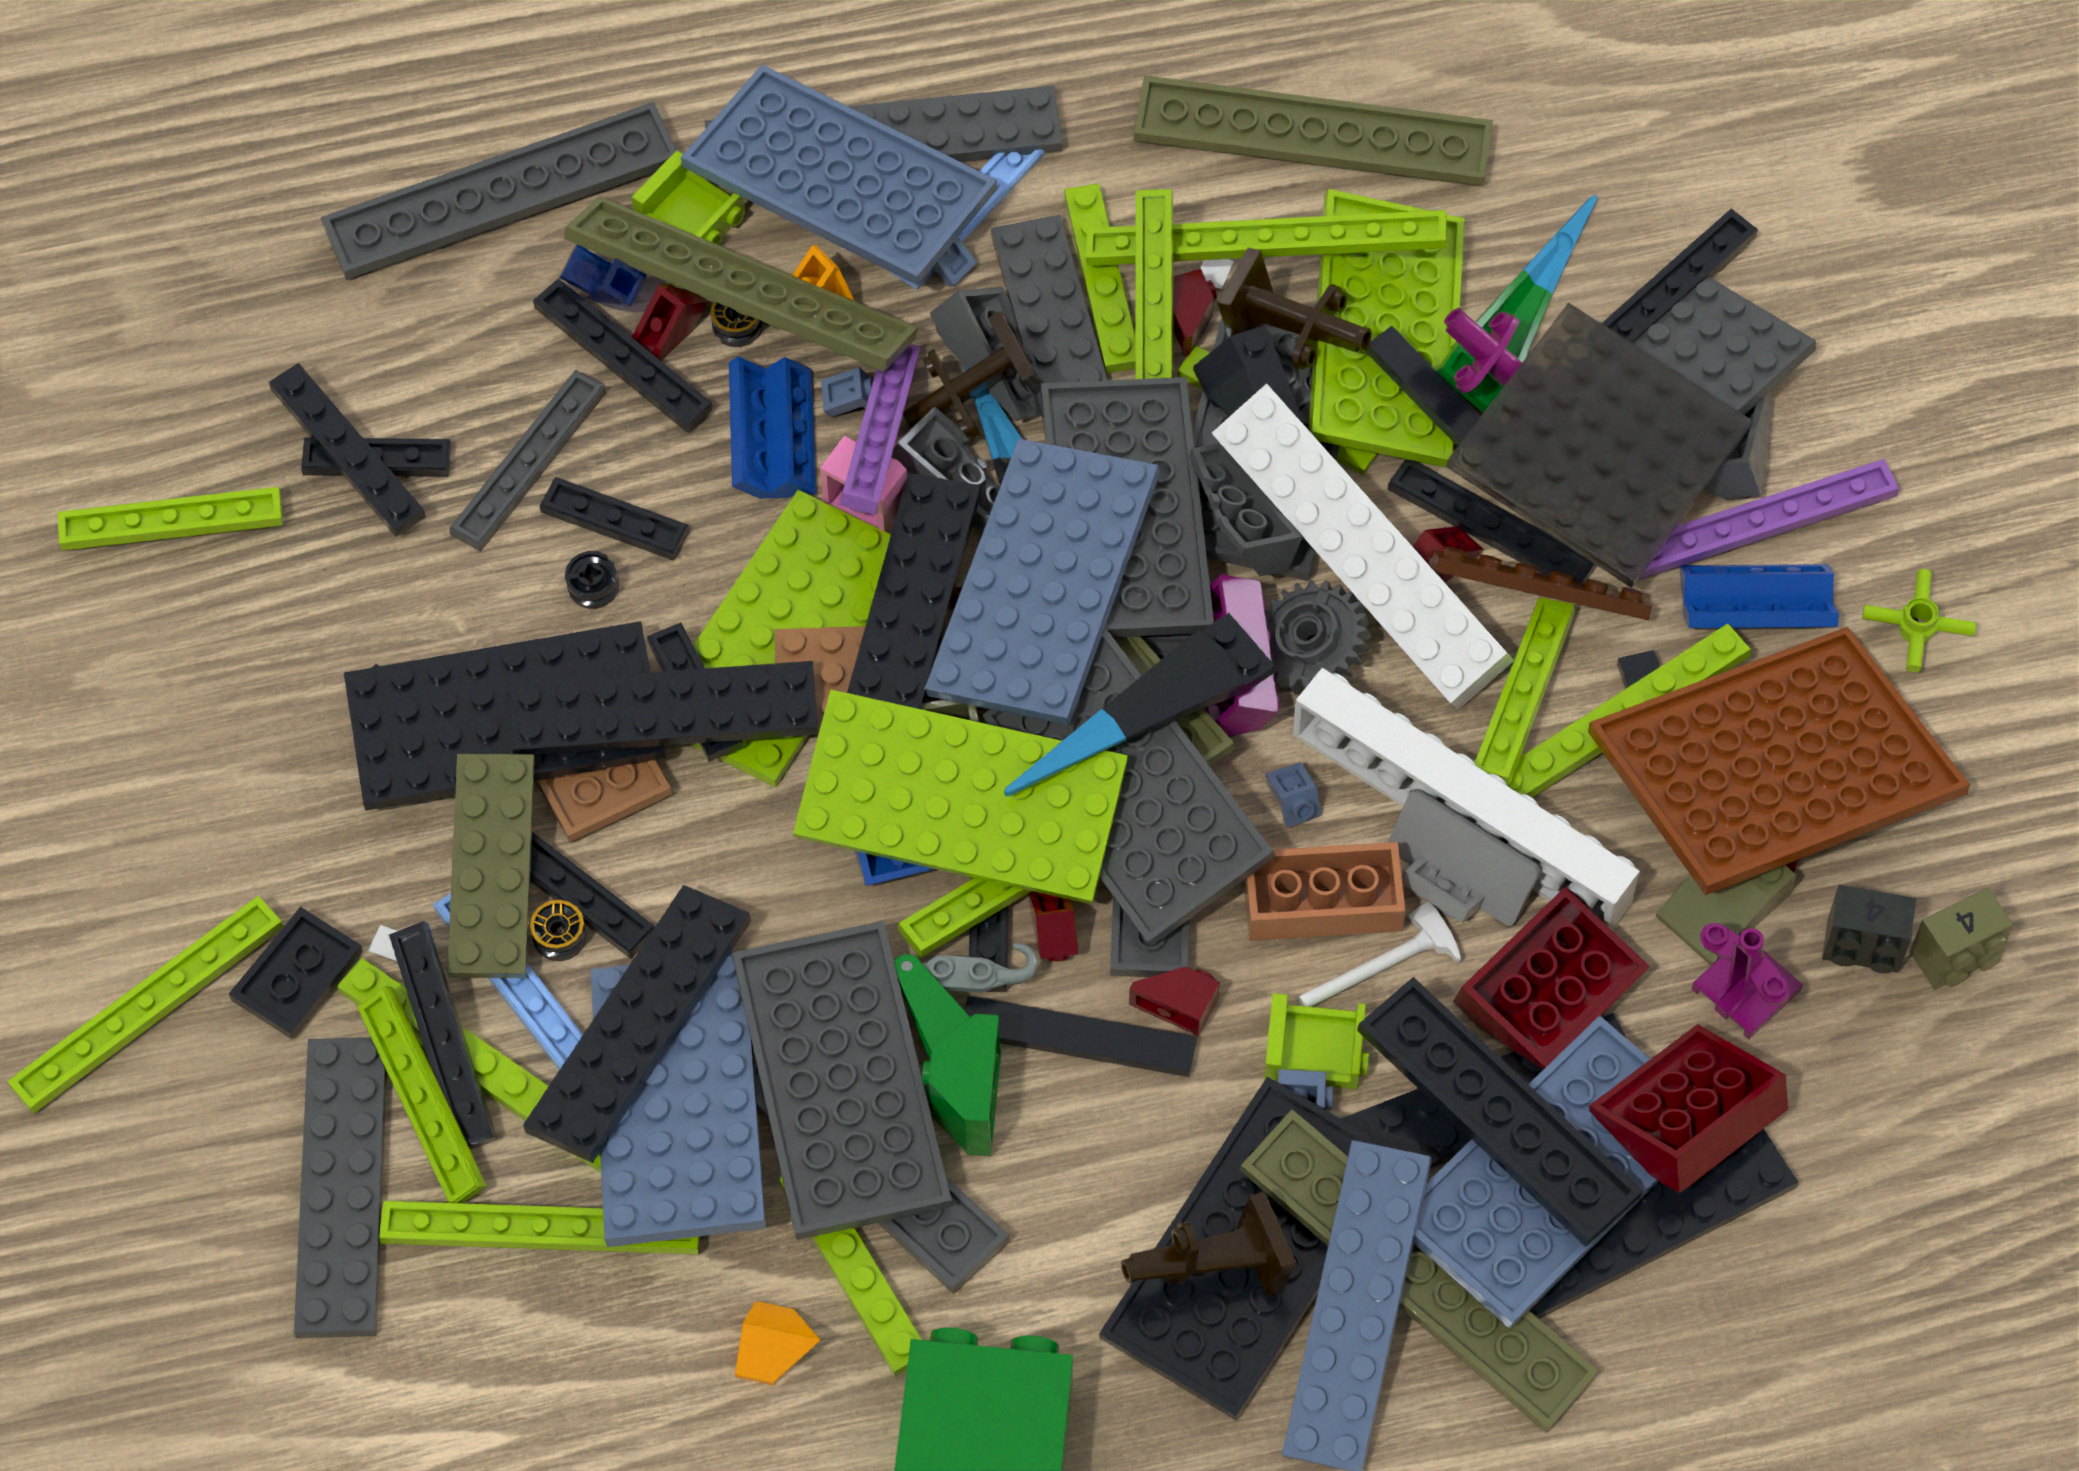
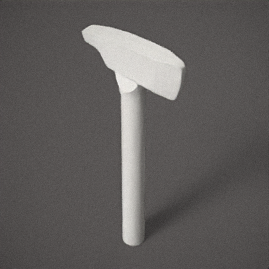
M1426 902L1409 914V920L1420 931L1416 936L1298 996L1301 1006L1312 1007L1419 952L1434 949L1438 954H1448L1455 963L1461 962L1457 944L1437 909L1432 903Z

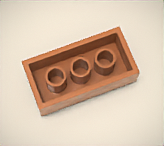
M1398 842L1274 849L1273 852L1276 857L1243 880L1249 941L1403 931L1406 910Z

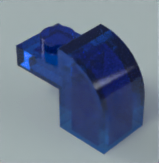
M576 245L558 278L587 293V298L612 309L626 310L632 306L647 275L617 258L608 262L582 246Z

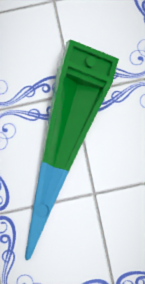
M1597 195L1591 196L1475 321L1490 334L1492 329L1489 327V323L1498 313L1505 311L1507 314H1513L1517 317L1519 324L1506 349L1523 363L1563 269L1595 205ZM1456 341L1437 369V372L1490 419L1497 415L1511 393L1489 372L1480 384L1470 392L1462 393L1455 386V374L1463 366L1471 365L1475 359Z

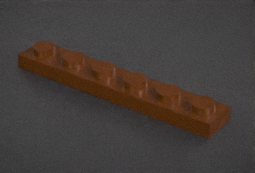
M1445 546L1444 551L1432 549L1429 564L1435 572L1644 620H1649L1653 607L1643 597V592L1633 588L1622 587L1621 592L1608 589V584L1598 580L1587 579L1586 584L1572 581L1573 577L1563 572L1551 571V575L1537 573L1538 569L1528 564L1516 563L1515 567L1502 565V560L1489 555H1480L1479 559L1466 556L1465 551Z

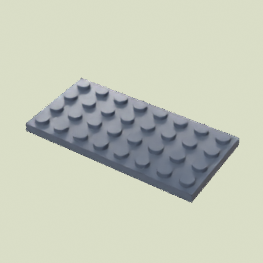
M763 64L681 157L682 167L916 285L921 283L997 190L996 179Z
M1018 439L926 683L925 691L927 696L1070 726L1160 475L1159 466Z
M730 953L600 1151L604 1234L607 1247L766 1229L753 1047L732 953ZM629 965L590 969L593 1019Z
M1601 1016L1597 1017L1529 1085L1643 1191L1640 1198L1585 1247L1472 1139L1426 1184L1414 1244L1510 1329L1658 1182L1657 1179L1645 1171L1589 1111L1590 1104L1650 1060L1649 1057Z

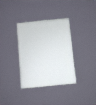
M1229 259L1203 260L1201 270L1206 281L1211 280L1216 288L1222 289L1234 261Z
M380 925L368 951L397 961L389 938V934L397 931Z

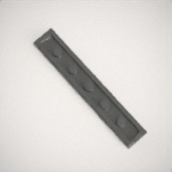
M574 370L449 528L450 535L481 552L605 395V386Z

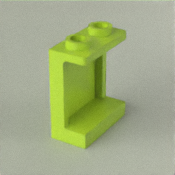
M676 150L632 196L633 210L719 245L727 231L731 227L738 226L745 215L744 198L735 193L730 196L696 173L682 167L681 157L683 154Z
M1273 993L1264 1080L1268 1076L1277 1081L1279 1069L1326 1072L1325 1086L1357 1089L1359 1076H1367L1369 1053L1362 1052V1041L1366 1039L1357 1031L1359 1023L1366 1018V1004L1358 1003L1357 1011L1288 1005L1287 994Z

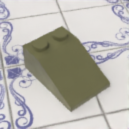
M1783 865L1706 896L1690 875L1656 913V917L1712 966L1720 956L1703 948L1700 942V932L1703 927L1710 923H1719L1739 936L1744 930L1755 928L1790 896L1796 874L1786 865Z

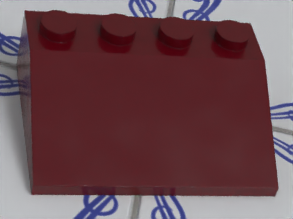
M1564 887L1460 988L1453 1003L1480 1029L1544 1070L1597 1017L1606 1012L1650 966L1567 887Z
M1697 1024L1590 1104L1589 1111L1650 1176L1681 1193L1788 1110L1786 1074Z

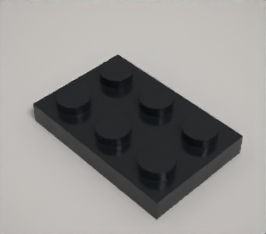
M300 907L230 991V999L290 1039H293L363 953L362 945Z

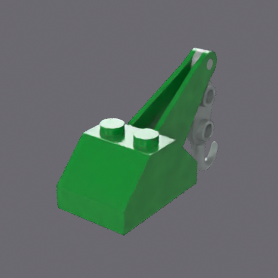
M1016 942L1013 944L1014 950L1022 952L1027 958L1026 965L1021 969H1007L989 959L976 957L936 956L927 963H921L914 955L904 954L894 961L901 993L930 1061H924L922 1084L925 1085L927 1100L931 1103L932 1117L967 1155H992L1002 1054L999 1015L974 1014L970 1017L946 990L986 992L996 987L1007 984H1021L1031 979L1036 973L1038 958L1034 950L1023 943Z

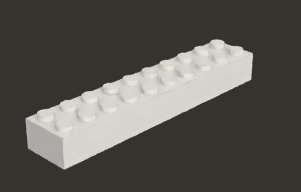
M1265 384L1212 432L1213 436L1457 710L1463 707L1514 661L1268 384Z
M1321 668L1296 699L1292 736L1402 807L1408 795L1413 790L1419 789L1529 858L1540 867V874L1532 891L1549 902L1564 887H1567L1611 930L1615 928L1631 907L1640 871L1635 868L1630 860L1623 856L1612 854L1603 848L1596 838L1590 835L1584 836L1576 831L1563 817L1552 815L1539 807L1532 797L1526 794L1520 795L1512 790L1502 778L1495 774L1484 772L1468 756L1461 753L1456 754L1448 749L1438 737L1420 731L1404 715L1394 714L1384 708L1371 694L1359 692L1350 686L1343 676L1337 673L1331 674L1324 668Z

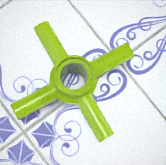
M1928 569L1917 571L1914 598L1902 610L1864 604L1862 619L1899 625L1901 636L1909 642L1906 670L1913 673L1921 671L1924 643L1936 631L1974 637L1976 631V622L1939 616L1937 605L1929 599L1932 572ZM1913 618L1922 619L1925 623L1916 622Z

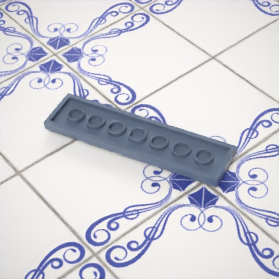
M1352 1140L1282 1451L1283 1457L1344 1471L1364 1470L1432 1161L1431 1156Z

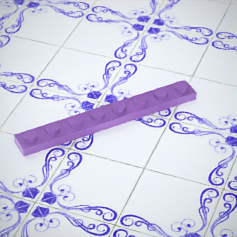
M910 344L885 372L879 369L876 370L839 505L848 507L855 512H866L876 515L921 346Z
M1882 459L1615 545L1612 554L1626 583H1630L1898 495L1899 487L1885 460Z

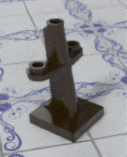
M1247 248L1217 301L1228 338L1232 335L1258 328L1260 324H1268L1300 334L1293 350L1292 363L1294 367L1301 370L1307 367L1311 368L1317 358V348L1315 347L1317 340L1357 353L1359 349L1366 350L1371 342L1372 332L1370 328L1362 327L1334 316L1337 312L1342 313L1347 305V293L1342 291L1340 286L1330 284L1314 308L1275 294L1261 250Z
M1001 311L988 319L1003 347L951 380L936 351L932 349L927 352L928 356L923 359L924 364L933 378L939 375L943 386L903 411V416L911 429L934 406L943 414L957 408L962 417L956 421L959 428L968 439L973 437L976 440L981 437V433L964 402L1014 373L1019 374L1021 380L1034 394L1040 392L1041 383L1045 382L1032 368L1033 360L1025 347L1015 337L1014 333L1017 332L1015 327Z
M1263 1191L1249 1196L1236 1226V1231L1197 1239L1190 1223H1178L1177 1228L1171 1232L1173 1245L1132 1253L1129 1258L1121 1260V1269L1128 1283L1163 1278L1166 1283L1173 1282L1175 1285L1185 1284L1193 1274L1254 1267L1267 1297H1271L1283 1292L1297 1262Z

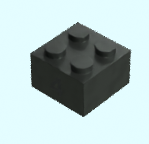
M1838 885L1827 920L1822 959L1832 961L1834 964L1844 967L1858 965L1869 967L1878 973H1899L1911 941L1916 898Z

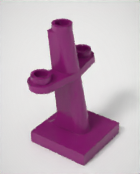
M1461 308L1451 311L1444 320L1447 326L1445 331L1475 359L1471 365L1463 366L1455 374V386L1462 393L1470 392L1480 384L1489 372L1515 397L1518 403L1501 429L1509 439L1557 431L1591 378L1583 367L1540 376L1536 375L1506 349L1519 324V319L1513 314H1507L1505 311L1498 313L1490 321L1489 327L1492 329L1490 334L1471 319Z
M1710 923L1701 930L1700 942L1703 948L1720 956V958L1693 982L1692 990L1696 994L1701 991L1715 1004L1714 1010L1724 1019L1730 1017L1744 1029L1743 1035L1749 1040L1801 991L1803 984L1763 950L1764 937L1759 930L1748 928L1739 936L1719 923Z

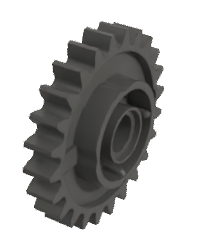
M1310 580L1307 589H1302L1300 584L1296 583L1293 594L1283 589V599L1281 601L1270 599L1273 608L1271 611L1265 610L1267 629L1270 632L1269 647L1271 661L1275 665L1274 682L1278 684L1281 690L1284 691L1290 687L1293 693L1297 695L1302 687H1307L1321 668H1324L1331 674H1345L1352 677L1353 673L1350 666L1352 664L1362 665L1363 662L1358 654L1369 651L1364 640L1371 638V634L1367 629L1370 621L1366 614H1364L1365 609L1360 601L1357 602L1351 591L1346 593L1340 584L1333 589L1327 580L1318 588L1315 582ZM1316 634L1313 639L1306 641L1309 636Z

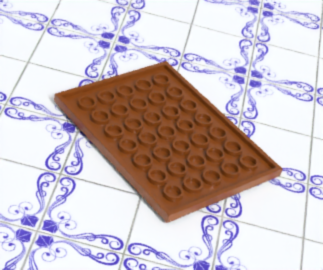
M1848 627L1591 721L1588 728L1590 736L1705 896L1967 795L1970 787L1965 777Z

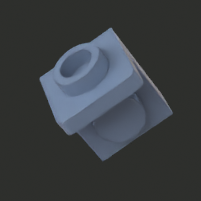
M957 238L933 268L946 286H955L977 262L961 240Z
M860 367L821 380L824 412L828 416L833 417L862 406L866 409L874 378H871Z
M1301 762L1266 773L1267 785L1281 806L1283 821L1287 827L1321 816L1317 786Z
M1278 1070V1083L1309 1101H1316L1315 1104L1326 1110H1332L1333 1086H1325L1326 1072Z

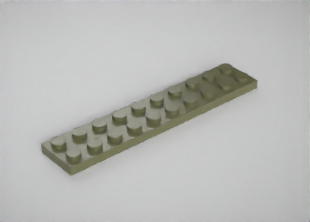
M1144 75L1134 128V141L1484 186L1493 120Z
M600 196L565 227L564 239L577 244L580 248L592 250L609 257L614 262L631 266L640 270L645 275L655 276L672 283L677 288L686 289L703 296L708 301L725 305L742 315L754 317L768 323L773 328L795 334L807 342H814L831 349L838 355L848 356L872 369H879L885 372L916 338L918 327Z
M1292 1109L1241 1164L1239 1170L1329 1246L1348 1156ZM1413 1243L1399 1307L1547 1433L1597 1375L1599 1370L1530 1311L1511 1329L1508 1328Z

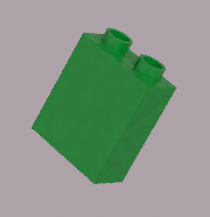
M950 1327L933 1330L930 1333V1341L911 1339L894 1471L1064 1470L1073 1386V1355L1059 1354V1345L1055 1341L1032 1335L1013 1338L1010 1349L978 1346L979 1338L976 1334L964 1329Z

